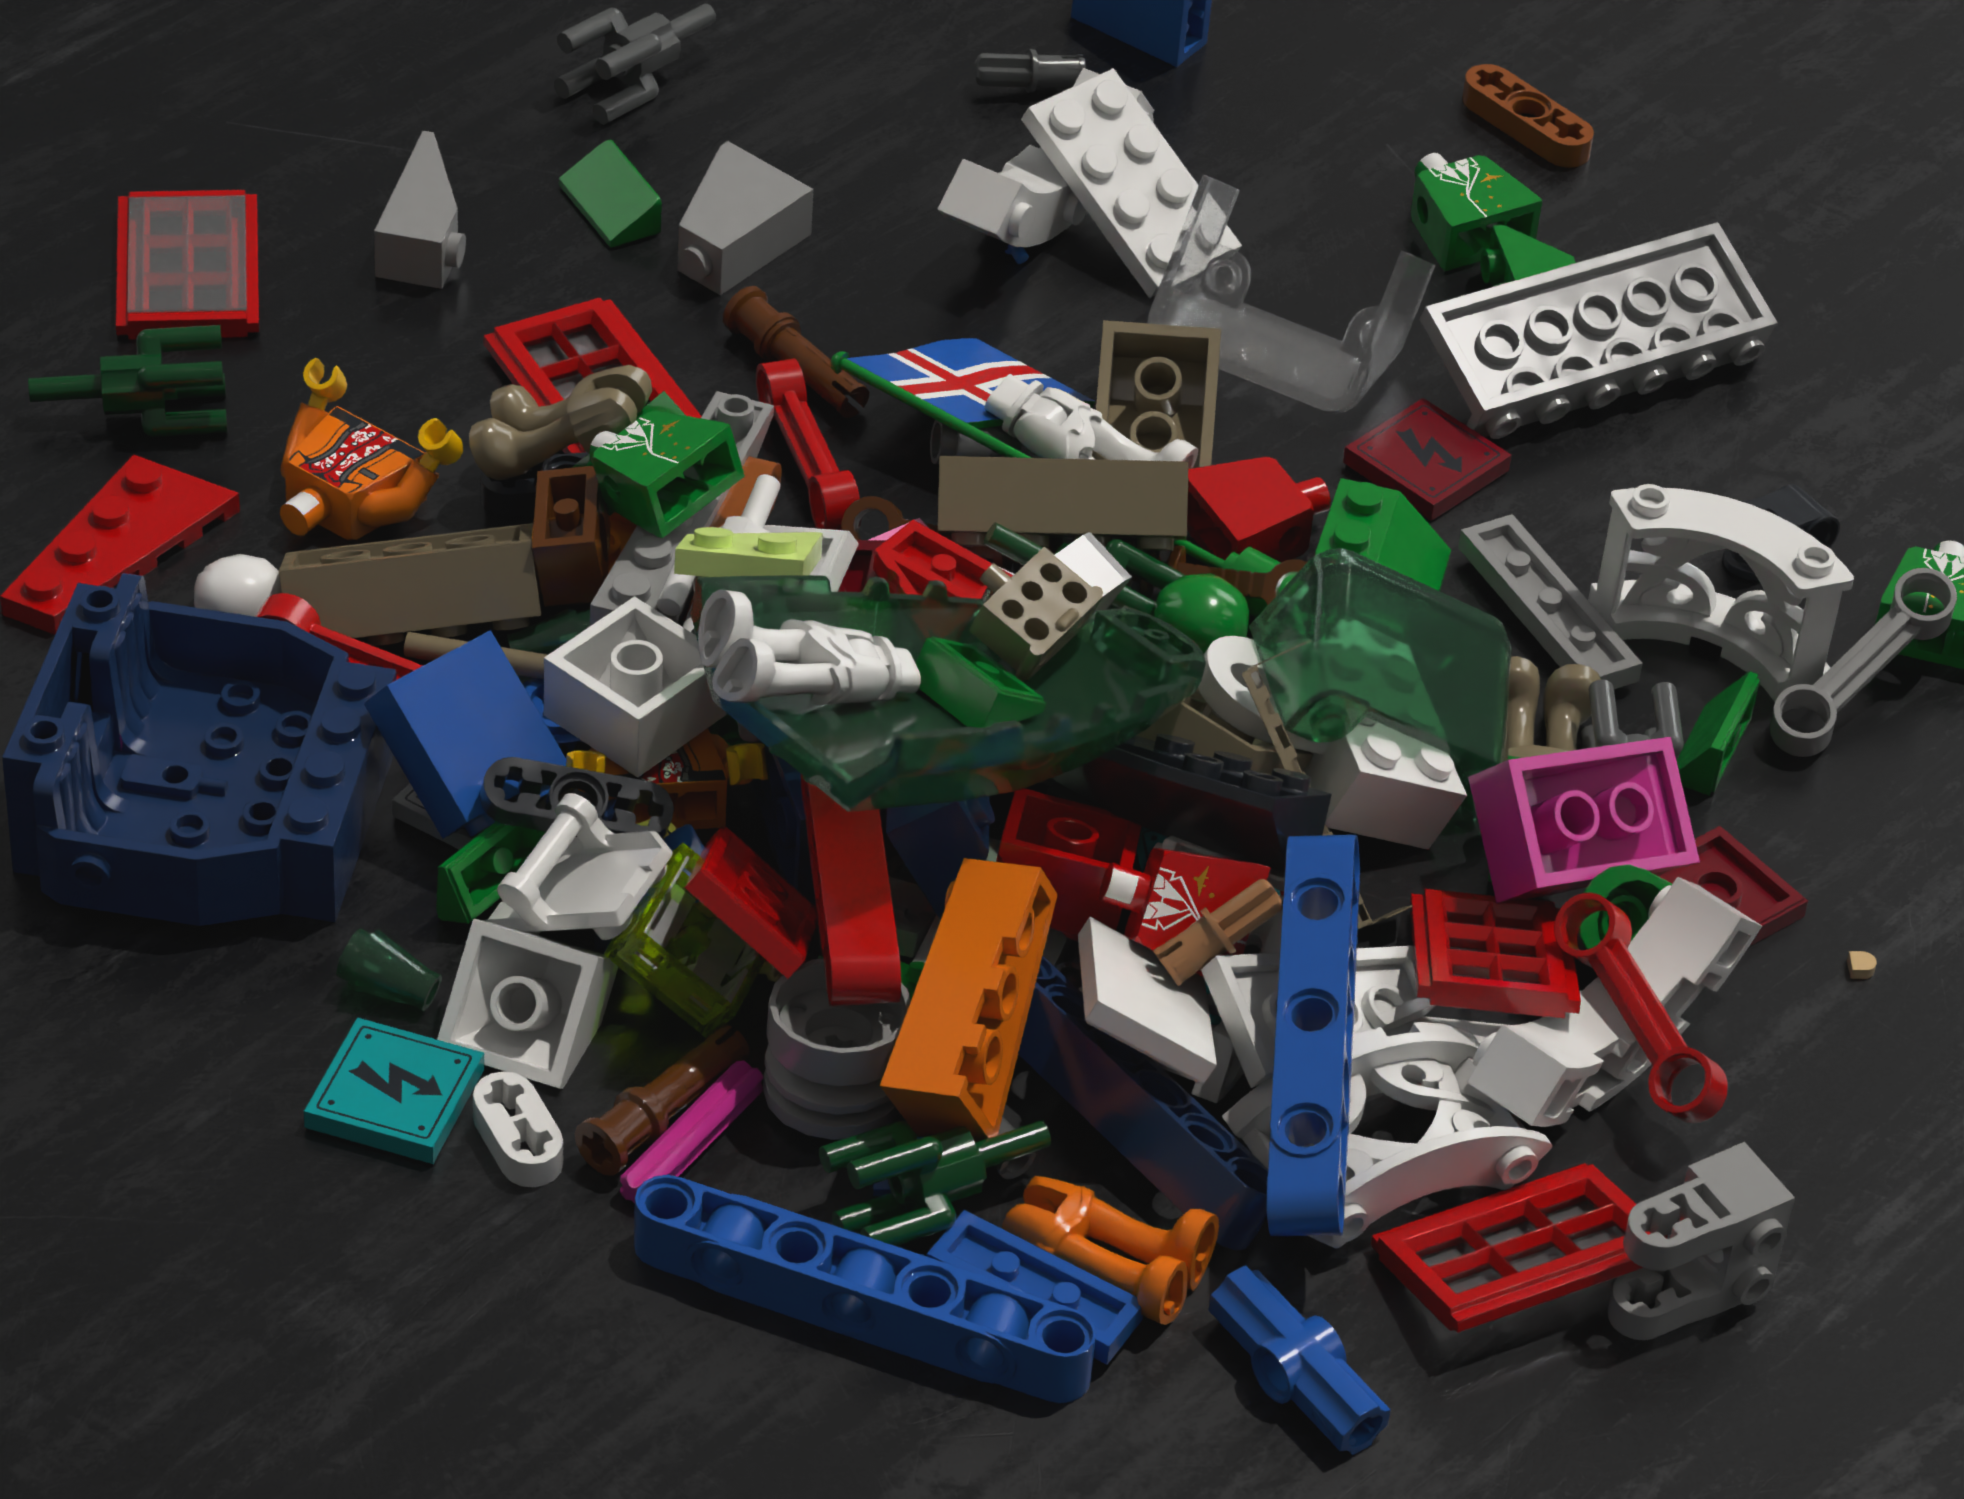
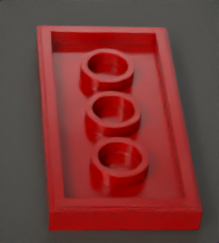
M721 826L706 843L684 888L789 979L805 961L818 922L816 906L731 830Z

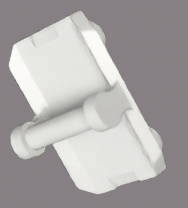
M574 793L565 794L556 806L555 813L557 818L516 873H507L498 885V895L504 902L499 903L486 922L539 935L543 931L592 928L602 940L612 939L628 927L633 918L632 911L647 890L657 884L665 875L667 862L672 857L673 852L657 832L642 831L615 834L598 818L595 807L587 799Z

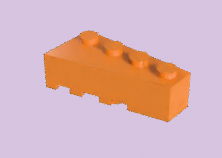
M964 858L956 880L952 881L948 887L944 913L880 1083L882 1090L917 1136L927 1137L957 1126H965L971 1132L974 1142L996 1136L999 1133L1058 895L1041 867Z

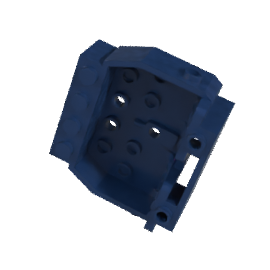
M123 573L116 588L77 583L2 757L13 872L40 876L41 892L61 905L176 923L204 926L278 914L336 922L394 757L364 703L386 685L397 680L396 669L349 662V653L287 621L155 601L148 602L145 578L141 575Z

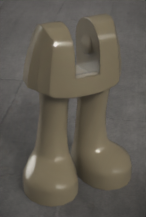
M632 365L606 369L586 376L575 386L569 397L548 406H538L536 400L522 386L510 384L498 388L492 393L490 400L493 418L478 421L471 426L469 442L473 458L486 476L498 481L526 474L531 468L574 443L580 442L584 450L589 453L593 439L600 432L609 431L618 434L636 421L637 413L641 412L647 404L652 392L651 379L644 370Z
M1518 656L1504 657L1492 663L1484 676L1485 695L1488 703L1502 722L1505 750L1503 754L1491 763V767L1506 761L1508 755L1524 758L1577 750L1576 743L1579 726L1591 717L1588 688L1592 682L1601 680L1599 674L1591 667L1582 664H1567L1552 673L1546 683L1543 695L1546 746L1534 745V722L1540 693L1538 668L1530 660Z

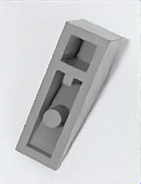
M422 131L374 230L375 277L442 289L452 267L459 268L462 264L465 254L466 236L463 233H458V208L434 132Z

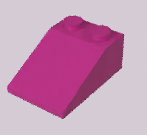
M1671 737L1510 759L1468 777L1496 903L1542 897L1587 888L1595 876L1614 866L1629 864L1646 869L1652 873H1658L1700 863Z

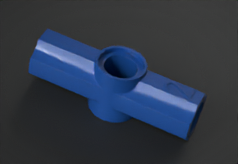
M1243 1266L1228 1274L1219 1288L1211 1294L1209 1312L1250 1354L1254 1375L1264 1392L1272 1400L1280 1404L1292 1400L1340 1452L1347 1450L1351 1455H1354L1372 1445L1376 1436L1388 1426L1391 1410L1346 1363L1344 1346L1337 1332L1325 1319L1314 1315L1305 1320L1259 1270L1251 1271L1247 1266Z

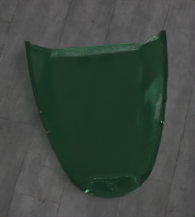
M822 575L700 577L696 581L691 617L697 641L701 612L707 599L718 590H729L744 593L748 597L752 605L753 623L757 627L780 630L781 625L785 621L794 619L803 622L812 620L829 626L861 630L870 633L872 637L882 636L888 638L895 648L909 650L915 663L926 638H932L933 636L976 646L1016 677L1017 671L969 631L982 605L994 594L988 587L981 599L948 597L946 585L938 580L929 581L922 595L890 593L888 582L880 577L869 578L862 592H831L830 580ZM1128 606L1115 610H1097L1092 615L1090 621L1029 680L1022 681L1044 698L1043 701L1047 705L1043 713L1019 722L1016 720L999 722L989 727L979 728L967 727L920 689L913 694L897 692L894 698L890 700L838 703L834 705H817L812 703L810 700L814 694L811 693L762 697L758 701L750 703L729 702L719 697L713 690L712 679L716 668L704 665L712 701L767 745L773 755L783 758L800 772L806 782L817 786L847 812L966 801L1022 790L1086 765L1145 731L1193 695L1202 681L1206 661L1202 650L1193 640L1167 622Z

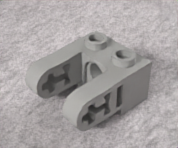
M1745 1142L1689 1165L1684 1184L1635 1205L1630 1211L1623 1239V1247L1627 1256L1643 1268L1617 1277L1613 1284L1608 1306V1319L1611 1325L1622 1335L1637 1340L1654 1339L1684 1325L1717 1315L1739 1304H1753L1772 1290L1795 1197ZM1671 1233L1670 1238L1666 1239V1238L1664 1237L1665 1235H1668V1234ZM1633 1300L1635 1304L1632 1305L1629 1301ZM1655 1302L1654 1308L1650 1309L1648 1305Z

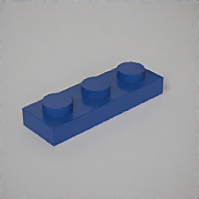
M966 1210L958 1216L953 1226L947 1229L927 1253L929 1258L1010 1284L1025 1293L1086 1314L1094 1323L1096 1329L1093 1358L1106 1365L1143 1320L1141 1306L1138 1304L1136 1296Z

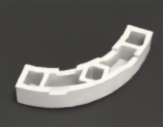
M1083 68L1074 86L1100 74ZM1127 86L1153 122L1152 114L1154 109L1140 90ZM1029 145L1020 154L1005 163L1000 173L962 159L937 209L946 218L1015 247H1031L1042 244L1063 232L1071 224L1078 225L1087 213L1043 149Z
M1677 877L1672 886H1666L1655 897L1648 912L1649 919L1632 939L1628 950L1677 1030L1682 1034L1690 1023L1680 1016L1705 986L1713 991H1718L1740 961L1762 925L1701 886ZM1597 977L1584 990H1579L1581 998L1579 1014L1566 1012L1565 1019L1542 1017L1526 1024H1502L1498 1032H1493L1486 1037L1475 1053L1473 1065L1476 1068L1467 1083L1529 1125L1548 1127L1567 1122L1574 1111L1572 1108L1580 1105L1589 1112L1599 1107L1633 1082L1652 1064L1599 977Z

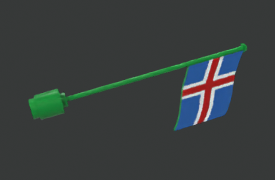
M977 338L942 340L892 354L849 358L847 352L840 351L835 353L830 361L831 369L836 374L843 370L996 453L1010 458L1031 457L979 430L980 428L1003 425L1004 421L985 410L984 406L991 393L1008 374H1012L1028 385L1037 380L1044 385L1043 391L1047 387L1063 390L1089 404L1092 409L1095 403L1094 400ZM1174 540V545L1185 546L1187 555L1210 567L1251 571L1253 573H1268L1280 563L1252 547H1247L1240 555L1232 552L1224 561L1187 540ZM1292 574L1281 582L1279 597L1284 605L1288 599L1305 604L1309 602L1312 586L1302 581V574ZM1252 597L1245 598L1249 608V616L1271 626L1277 615L1269 609L1266 601Z

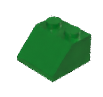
M1340 478L1315 552L1313 565L1323 574L1327 583L1328 597L1325 603L1326 606L1338 612L1366 619L1369 617L1379 618L1393 625V628L1427 635L1450 561L1451 549L1400 491L1380 487L1368 482H1357Z

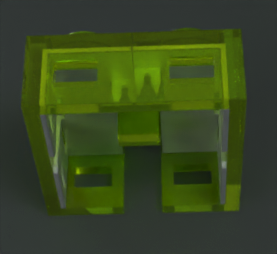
M682 843L672 851L673 855L667 862V871L663 878L647 890L632 911L633 918L631 923L622 933L612 938L603 955L610 958L615 965L706 1038L736 1016L766 959L716 915L711 920L693 905L698 899L684 888L690 876L682 870L686 868L692 873L700 856L685 843Z

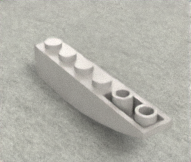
M716 391L701 418L730 424L743 466L749 456L757 458L774 414V405L751 400L743 395H731ZM730 488L664 538H659L637 525L590 604L589 627L634 596L679 624L694 596L693 584L680 614L670 616L661 612L657 607V601L675 562V548L687 534H694L695 529L711 525Z

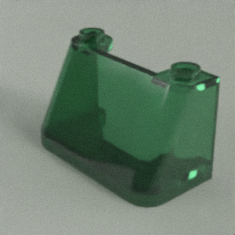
M1338 548L1329 549L1317 554L1303 566L1249 626L1261 662L1311 640L1303 646H1299L1262 663L1285 730L1309 741L1318 743L1333 742L1350 733L1365 717L1449 753L1467 794L1460 806L1476 813L1468 777L1504 762L1506 756L1512 647L1502 622L1488 613L1354 551Z

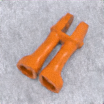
M1034 1176L1030 1180L1023 1194L1024 1204H1017L1007 1212L1002 1224L1003 1230L1136 1296L1137 1302L1141 1306L1142 1315L1164 1325L1174 1321L1181 1312L1185 1303L1187 1289L1193 1292L1198 1287L1211 1259L1219 1230V1218L1217 1215L1203 1209H1190L1177 1220L1171 1230L1155 1228L1131 1218L1096 1198L1094 1191L1085 1186H1078L1043 1176ZM1089 1237L1109 1244L1145 1264L1113 1253L1087 1239Z

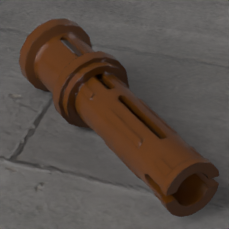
M748 286L738 291L727 303L722 319L725 328L735 335L743 334L753 342L754 350L758 356L771 362L795 358L802 369L805 383L845 419L852 418L859 413L848 402L846 395L853 398L863 408L865 407L870 393L868 388L857 382L843 370L836 374L831 369V359L801 335L798 320L787 312L779 313L768 304V297L764 291L756 286Z
M729 1025L720 1026L704 1042L689 1051L652 1082L644 1087L626 1088L616 1096L614 1107L600 1118L589 1117L579 1124L575 1130V1142L585 1161L597 1172L604 1175L614 1176L626 1167L628 1156L643 1144L652 1145L667 1130L669 1120L700 1097L736 1061L746 1062L749 1059L750 1048L743 1035L737 1030L724 1041L723 1039L732 1033V1027Z

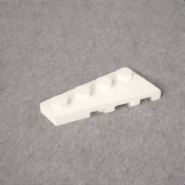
M1413 946L1357 948L1353 1035L1379 1027L1384 1032H1387L1425 1016L1435 1007V1005H1430L1428 998L1417 997ZM1280 953L1215 956L1201 969L1250 1088L1258 1086L1273 1076Z

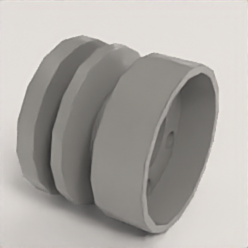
M813 959L803 963L789 979L783 975L774 983L768 1004L766 1036L769 1044L764 1061L766 1069L763 1077V1092L768 1108L783 1124L808 1136L841 1140L888 1125L900 1113L882 1090L880 1083L911 1002L908 989L901 983L899 1003L830 1006L823 959Z

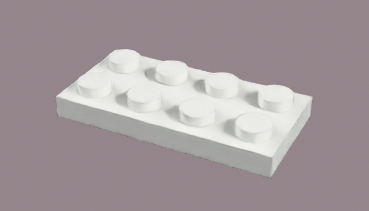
M1114 68L1028 107L1021 118L1022 122L1149 298L1233 258L1242 246Z

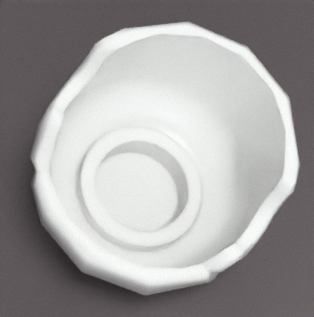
M244 554L220 558L206 566L203 572L198 574L194 586L195 608L255 617L268 597L281 593L279 572L264 558Z

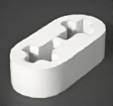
M512 1072L491 1073L482 1078L476 1084L473 1092V1120L475 1127L502 1173L509 1181L524 1187H539L554 1181L561 1173L563 1166V1137L534 1086L525 1077ZM501 1103L508 1109H515V1116L510 1117ZM526 1141L532 1153L528 1149L520 1150V1143Z

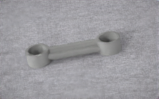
M1916 568L1903 574L1896 583L1890 611L1813 685H1793L1779 694L1774 704L1770 722V734L1774 743L1784 752L1798 757H1808L1823 751L1830 743L1837 713L1913 639H1932L1946 631L1951 623L1957 601V592L1953 582L1942 572L1931 568ZM1914 592L1928 593L1935 596L1943 604L1944 610L1935 615H1920L1908 609L1903 603L1902 598ZM1794 708L1809 709L1822 718L1825 726L1813 733L1797 732L1785 724L1782 714Z

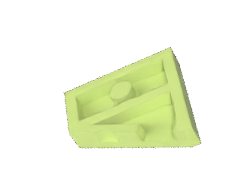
M717 527L697 528L694 530V534H687L675 548L674 574L803 586L821 559L823 533H733L731 530Z

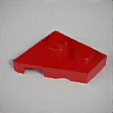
M914 519L875 549L874 571L924 642L926 638H932V636L952 640L971 614L981 608L994 594L992 590L980 581L981 576L992 563ZM1003 570V571H1004L1006 574H1008L1010 577L1013 576L1012 574H1010V573L1006 572L1005 570Z

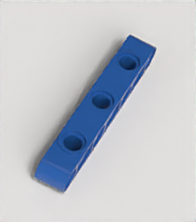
M1357 835L1289 836L1287 840L1267 1180V1219L1270 1236L1343 1235L1360 890V855ZM1315 1144L1314 1146L1302 1147L1304 1145Z
M672 1175L655 1176L644 1181L637 1189L634 1212L635 1253L642 1262L653 1268L701 1283L703 1286L721 1294L982 1382L996 1383L1046 1401L1056 1403L1072 1402L1082 1397L1089 1389L1096 1329L1089 1317L1076 1309L1025 1293L1010 1284L747 1196L729 1194Z

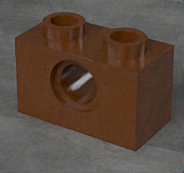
M593 466L537 472L532 551L544 607L559 605L580 606L592 602L608 575L611 522L608 507L604 502Z

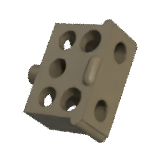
M1043 547L1012 577L994 563L987 568L980 581L992 590L994 594L982 605L969 631L1017 671L1016 677L1019 680H1029L1090 621L1103 598V589L1099 586L1092 587L1047 548Z

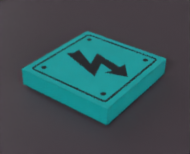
M357 1017L304 1110V1128L434 1164L484 1071V1053Z

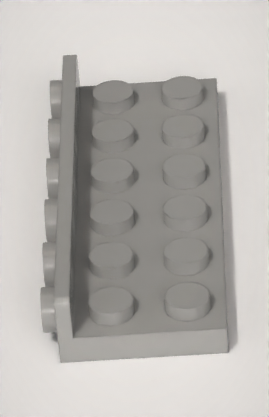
M1718 222L1425 307L1419 319L1472 413L1466 426L1483 437L1490 436L1492 439L1505 437L1514 432L1519 426L1540 421L1541 424L1555 422L1569 411L1589 406L1590 409L1602 408L1610 404L1617 397L1635 391L1641 395L1648 394L1659 389L1666 382L1682 377H1686L1688 380L1698 379L1715 367L1734 362L1737 366L1747 364L1764 352V344L1778 324Z

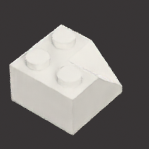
M635 596L544 657V716L598 752L605 754L607 758L637 778L727 715V701L715 695L713 690L711 667H706L701 663L698 637Z

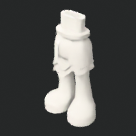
M1008 374L991 393L984 406L985 410L1004 421L1002 425L1003 431L1013 438H1017L1027 450L1038 458L1094 459L1092 453L1095 451L1107 460L1189 462L1188 469H1191L1198 456V449L1195 446L1180 439L1170 442L1159 453L1142 448L1113 428L1102 418V413L1090 408L1089 404L1057 388L1047 387L1043 391L1044 385L1041 382L1035 380L1028 385L1012 374Z
M718 590L712 593L701 612L698 630L701 663L706 667L716 668L712 679L713 690L719 697L729 702L750 703L758 701L762 697L811 693L814 695L810 701L817 705L862 703L890 700L894 698L897 692L913 694L920 687V672L911 653L904 648H895L888 638L882 636L872 637L870 633L861 630L829 626L812 620L804 622L794 619L787 620L781 625L780 630L757 627L753 623L752 605L748 597L744 593L729 590Z

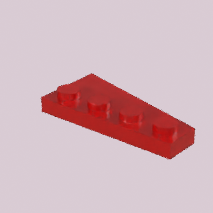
M133 455L1 594L2 615L55 635L77 583L114 588L123 573L146 575L157 567L158 556L176 544L185 549L203 537L202 527L215 518L225 522L239 513V493Z

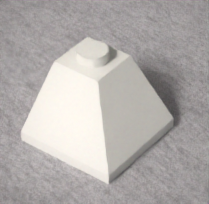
M473 919L437 1040L483 1052L484 1065L506 1072L517 1073L525 1078L563 1089L602 1023L620 960L558 940Z

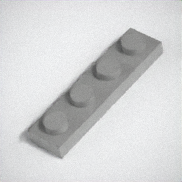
M1513 514L1461 529L1459 550L1560 667L1567 664H1582L1591 667L1599 674L1601 680L1610 681L1614 689L1639 682L1643 663Z

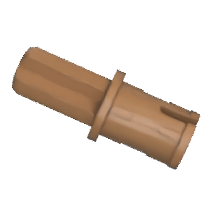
M1260 879L1211 914L1205 907L1200 911L1203 917L1191 924L1189 928L1154 949L1153 952L1177 986H1180L1185 980L1208 964L1215 956H1221L1227 951L1230 955L1236 953L1237 951L1233 944L1279 913L1283 908V902L1273 886L1267 880Z

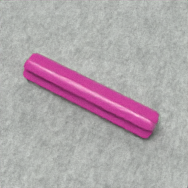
M745 1061L733 1063L621 1175L620 1182L622 1187L620 1188V1193L624 1199L632 1200L635 1204L637 1189L644 1181L661 1175L678 1177L762 1093L763 1086L761 1081L764 1076L758 1068H752Z

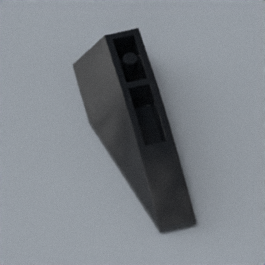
M1045 700L1047 705L1043 713L990 732L1005 746L1059 784L1109 812L1166 837L1172 835L1213 852L1271 867L1272 870L1285 873L1288 837L1323 835L1332 794L1310 788L1311 777L1299 772L1273 768L1271 775L1251 770L1253 760L1248 757L1223 751H1214L1213 757L1193 753L1195 742L1166 734H1157L1155 741L1136 736L1138 725L1108 717H1100L1099 724L1080 719L1081 708L1057 701Z

